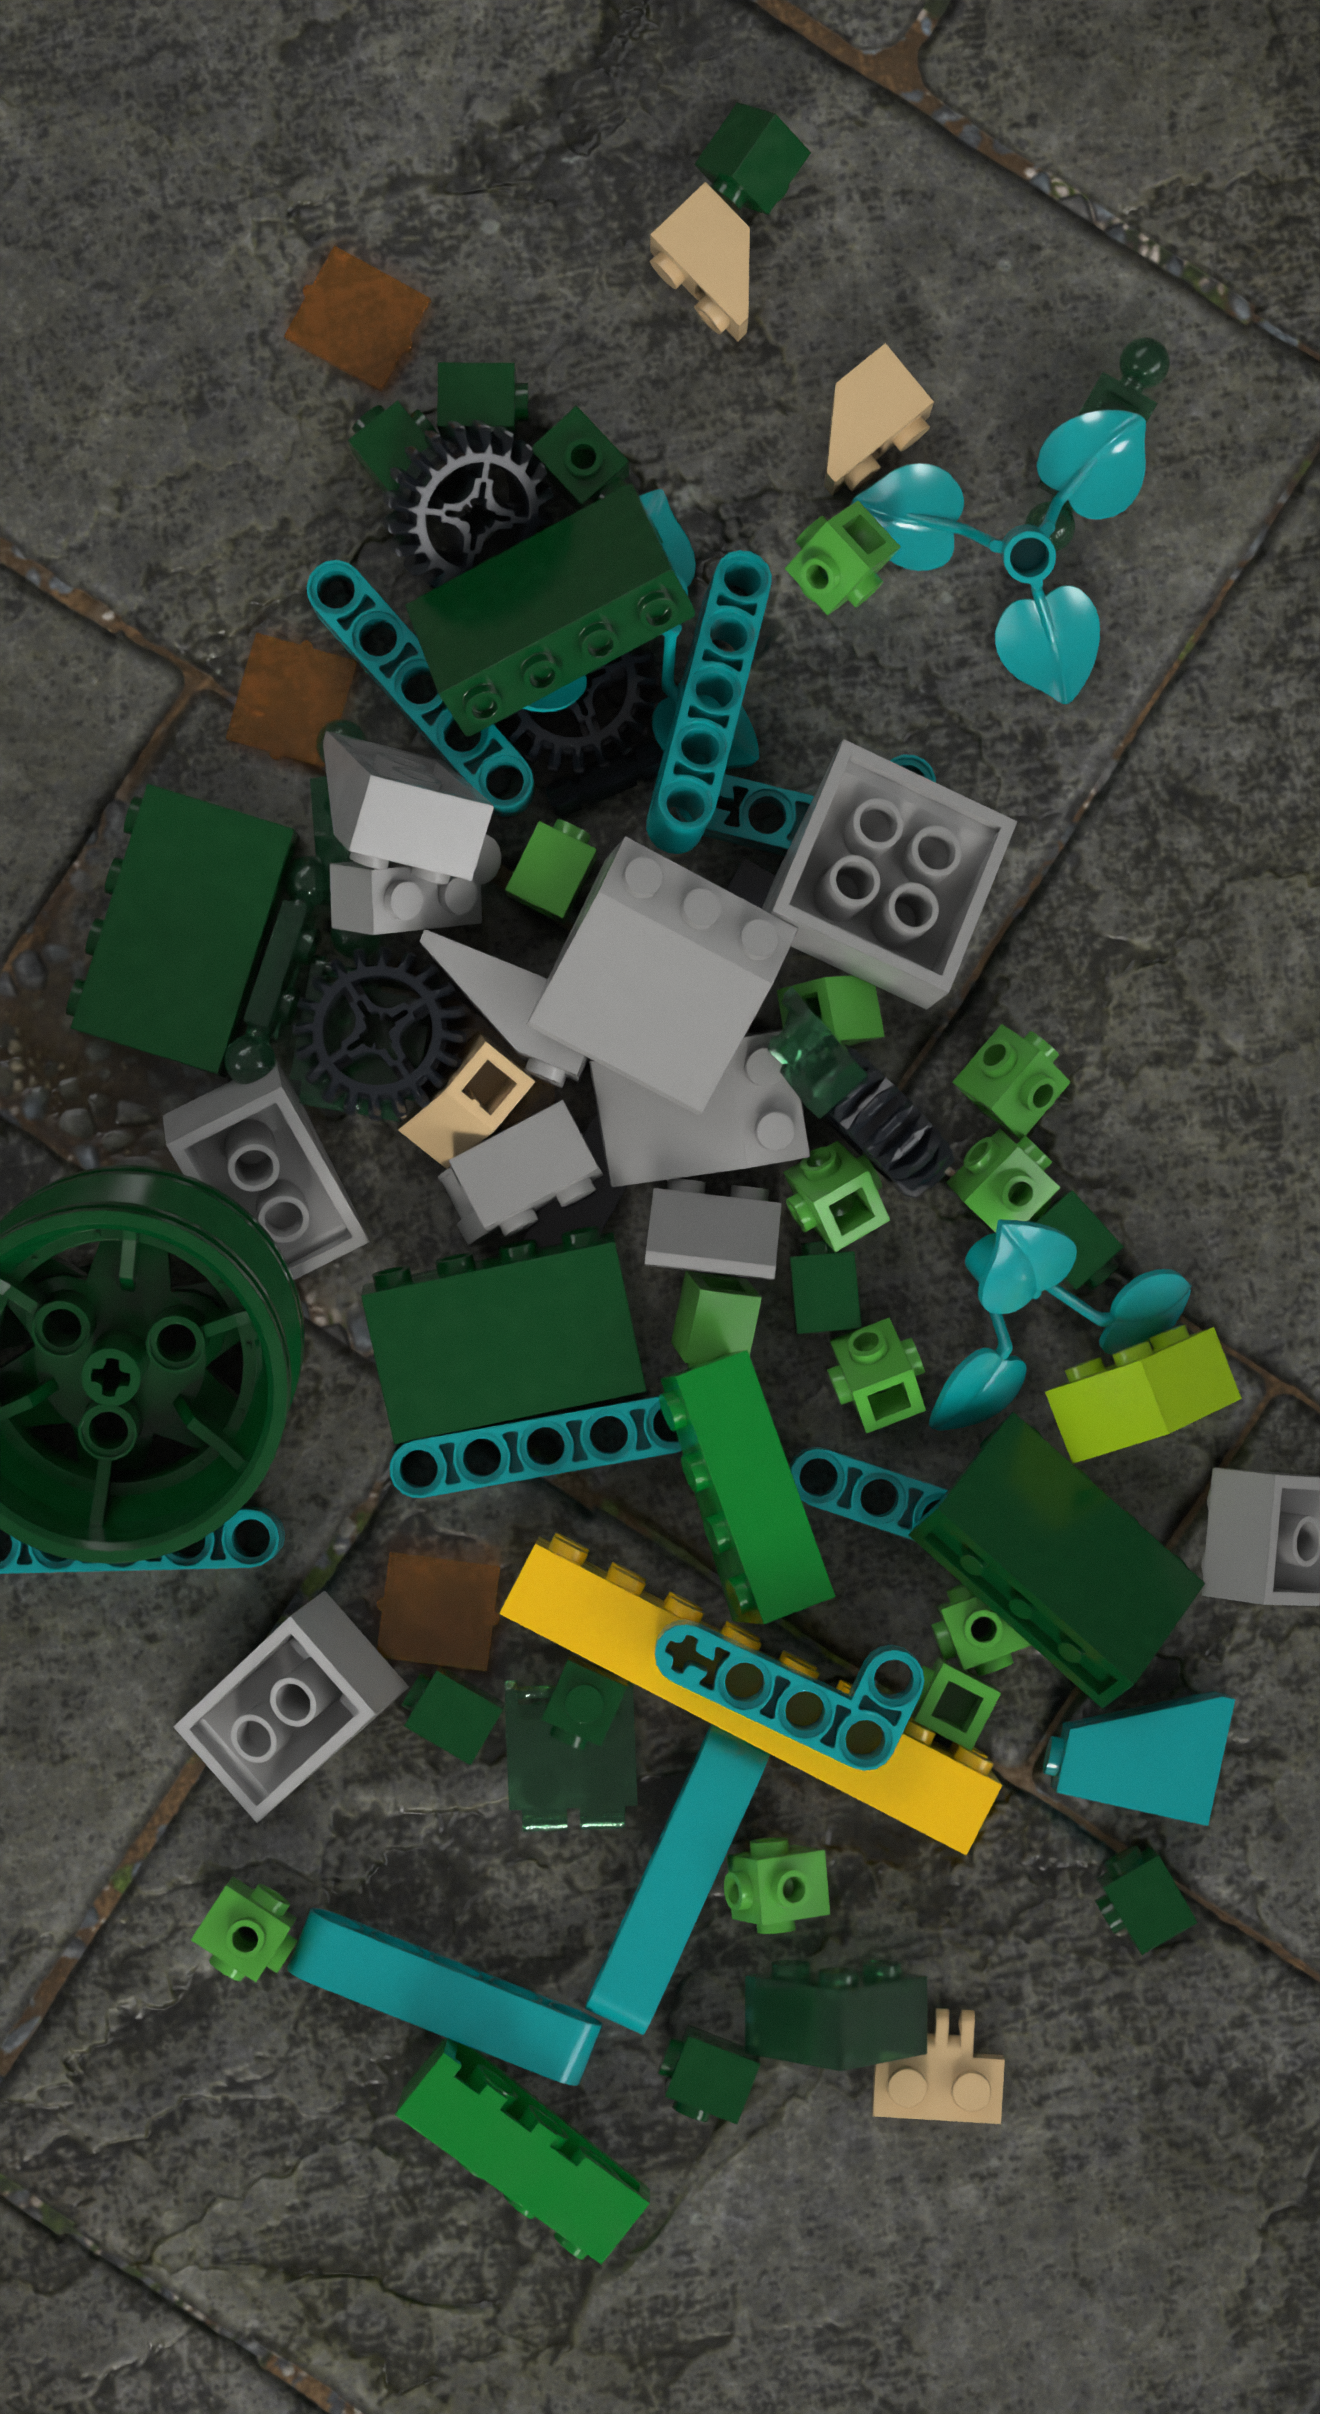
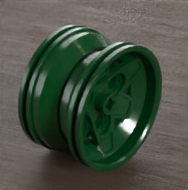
M116 1165L83 1170L61 1177L21 1200L0 1220V1332L8 1305L27 1329L35 1345L2 1365L0 1361V1529L15 1539L52 1555L82 1562L106 1564L153 1559L179 1551L200 1541L233 1517L251 1498L266 1476L275 1458L285 1428L288 1411L300 1379L305 1343L303 1310L295 1280L281 1250L253 1215L217 1188L196 1178L152 1166ZM100 1241L88 1274L56 1255L82 1244ZM170 1253L192 1265L206 1278L196 1279L172 1287ZM57 1309H67L73 1312L80 1320L82 1325L81 1331L74 1334H64L58 1331L51 1323L50 1312ZM172 1324L184 1325L194 1334L196 1344L186 1349L174 1348L165 1340L162 1329ZM241 1340L243 1379L240 1394L238 1395L208 1365ZM102 1412L116 1413L124 1419L128 1431L121 1435L107 1434L99 1428L96 1422V1415ZM70 1423L74 1430L78 1460L63 1454L49 1445L31 1426ZM155 1434L196 1448L188 1455L173 1462L143 1469Z

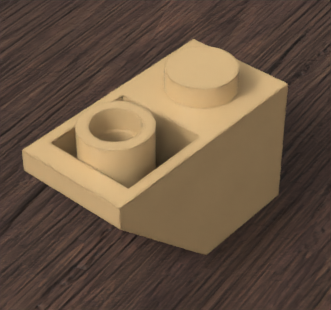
M704 182L650 234V252L654 255L650 263L669 286L677 289L682 284L699 301L694 308L701 319L714 332L721 334L726 329L737 341L747 334L749 313L750 227Z
M886 343L835 385L824 487L832 496L845 485H847L851 492L860 488L881 468L876 461L894 445L901 452L906 450L930 428L925 420L930 417L934 401Z
M479 1030L457 1055L462 1059L460 1067L453 1070L447 1067L441 1074L448 1081L442 1090L432 1085L426 1092L430 1098V1104L422 1109L417 1103L397 1127L402 1134L446 1169L451 1166L448 1160L475 1147L492 1134L535 1083L530 1073L521 1064Z

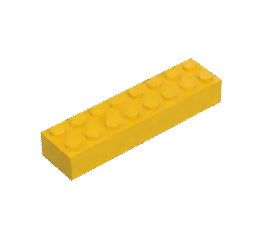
M556 1532L551 1542L540 1536L538 1537L499 1614L967 1856L1002 1787L1001 1782L991 1770L994 1763L988 1760L986 1754L974 1747L971 1751L955 1742H952L950 1748L933 1740L936 1735L935 1732L913 1721L910 1717L889 1760L877 1769L863 1771L841 1763L670 1681L662 1675L656 1665L655 1644L657 1636L666 1625L673 1621L687 1619L698 1622L773 1659L776 1658L760 1651L759 1649L762 1645L759 1642L760 1638L746 1629L726 1621L722 1630L702 1621L701 1619L704 1615L702 1612L703 1608L688 1599L669 1591L665 1601L644 1591L646 1579L630 1569L612 1562L608 1571H605L586 1561L589 1549L572 1539ZM686 1635L681 1643H675L670 1640L666 1648L673 1652V1665L683 1668L687 1660L696 1661L707 1667L708 1673L702 1681L713 1684L717 1663L728 1651L716 1647L713 1661L696 1651V1638L694 1636ZM783 1650L779 1659H776L815 1679H818L820 1675L816 1671V1666ZM739 1663L733 1666L727 1673L725 1685L735 1696L749 1697L757 1693L761 1688L763 1674L754 1664ZM840 1680L836 1689L849 1694L852 1684ZM807 1691L798 1692L787 1702L786 1716L794 1724L801 1726L810 1725L817 1721L822 1713V1700L814 1693ZM858 1721L847 1731L846 1745L855 1753H870L881 1743L882 1729L873 1721Z

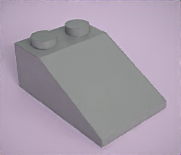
M326 731L323 749L333 833L344 847L351 851L349 858L359 864L376 869H387L389 861L412 866L411 874L438 884H448L450 876L472 881L494 805L445 761Z
M424 929L420 943L427 954L517 1056L527 1062L525 1070L532 1077L560 1088L563 1087L566 1078L580 1083L589 1058L526 1025L548 980L547 978Z
M769 1029L746 1033L703 1113L699 1116L596 1061H589L610 1187L746 1169L810 1157L790 1030Z
M276 1058L163 1115L166 1146L182 1173L217 1188L253 1215L281 1250L294 1280L370 1242L369 1236L305 1108Z
M323 1591L288 1617L173 1727L255 1822L258 1823L373 1721L409 1686L327 1592Z

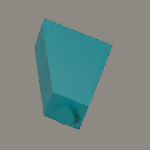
M1209 1691L1063 1723L1060 1738L1050 1736L1044 1758L1043 1774L1052 1775L1050 1786L1056 1793L1208 1826L1235 1699L1226 1693Z

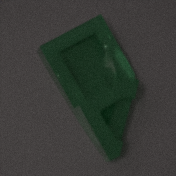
M791 986L784 993L782 1004L789 1010L783 1031L771 1037L768 1051L782 1064L780 1073L805 1106L821 1119L868 1074L821 1017Z

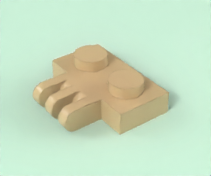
M910 2006L907 2049L875 2047L872 2115L875 2117L1001 2124L1005 2059L1003 2055L973 2053L975 2011L961 2009L958 2020L959 2035H949V2009L936 2008L933 2034L923 2033L925 2025L924 2008Z

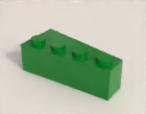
M748 1350L731 1352L661 1378L665 1392L659 1395L661 1410L669 1428L677 1432L683 1453L681 1457L683 1472L697 1500L704 1530L710 1544L732 1621L764 1625L834 1598L835 1594Z
M444 2037L403 2088L395 2116L455 2158L474 2176L484 2179L502 2192L505 2199L521 2214L529 2219L536 2217L555 2231L554 2237L559 2244L581 2260H584L589 2255L602 2265L650 2204V2189L474 2048Z

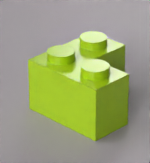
M1180 1325L1151 1336L1149 1339L1153 1349L1149 1341H1145L1112 1354L1115 1361L1114 1365L1104 1367L1101 1357H1097L1064 1370L1068 1382L1046 1391L1045 1394L1072 1464L1168 1435L1242 1399L1215 1328L1212 1327L1189 1335L1186 1325Z

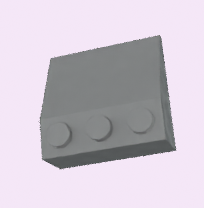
M843 739L780 865L762 909L798 928L791 947L927 1010L950 992L1017 821Z
M625 836L605 859L526 1025L699 1116L703 1113L771 989L798 928Z

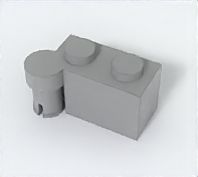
M486 834L472 881L450 876L448 884H438L416 877L411 874L412 866L389 861L387 869H376L355 861L331 863L332 928L379 935L482 923L481 885L490 882L496 876L501 864L500 847L495 839Z
M561 1100L448 1160L452 1168L450 1167L441 1173L438 1179L445 1187L461 1218L457 1226L468 1247H474L502 1233L504 1237H510L529 1228L539 1220L535 1212L556 1200L559 1201L561 1207H566L582 1200L596 1190L592 1181L604 1175L564 1101Z

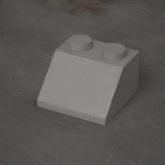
M679 1178L668 1179L667 1189H653L645 1266L763 1280L775 1279L782 1203L768 1201L769 1189L731 1185L730 1197L705 1194L706 1182Z
M1213 1468L1211 1488L1207 1497L1209 1514L1206 1548L1202 1557V1573L1205 1585L1202 1588L1201 1596L1262 1605L1320 1606V1476Z

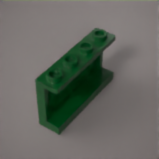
M632 483L405 604L438 694L464 735L472 736L695 616V609L662 545L664 542Z
M147 784L143 798L134 796L129 805L123 831L130 834L131 837L124 859L115 857L109 868L104 893L112 895L105 919L95 918L86 942L85 954L93 956L86 980L77 978L73 984L67 1002L66 1015L74 1017L70 1028L79 1033L127 1046L225 1078L300 836L293 828Z
M598 1226L582 1227L562 1233L563 1243L537 1248L535 1239L521 1240L498 1247L500 1256L474 1261L473 1253H459L437 1259L435 1261L437 1269L411 1274L410 1266H397L373 1273V1282L363 1285L361 1298L394 1444L645 1392V1380L614 1233L600 1235Z
M1012 1412L983 1439L979 1445L980 1450L939 1503L918 1521L908 1535L1103 1709L1135 1685L1203 1588L1205 1582L1192 1572L1181 1558L1171 1553L1145 1530L1134 1516L1124 1511L1099 1489L1082 1470L1076 1468L1043 1439L1042 1435L1035 1428L1025 1423L1017 1414Z

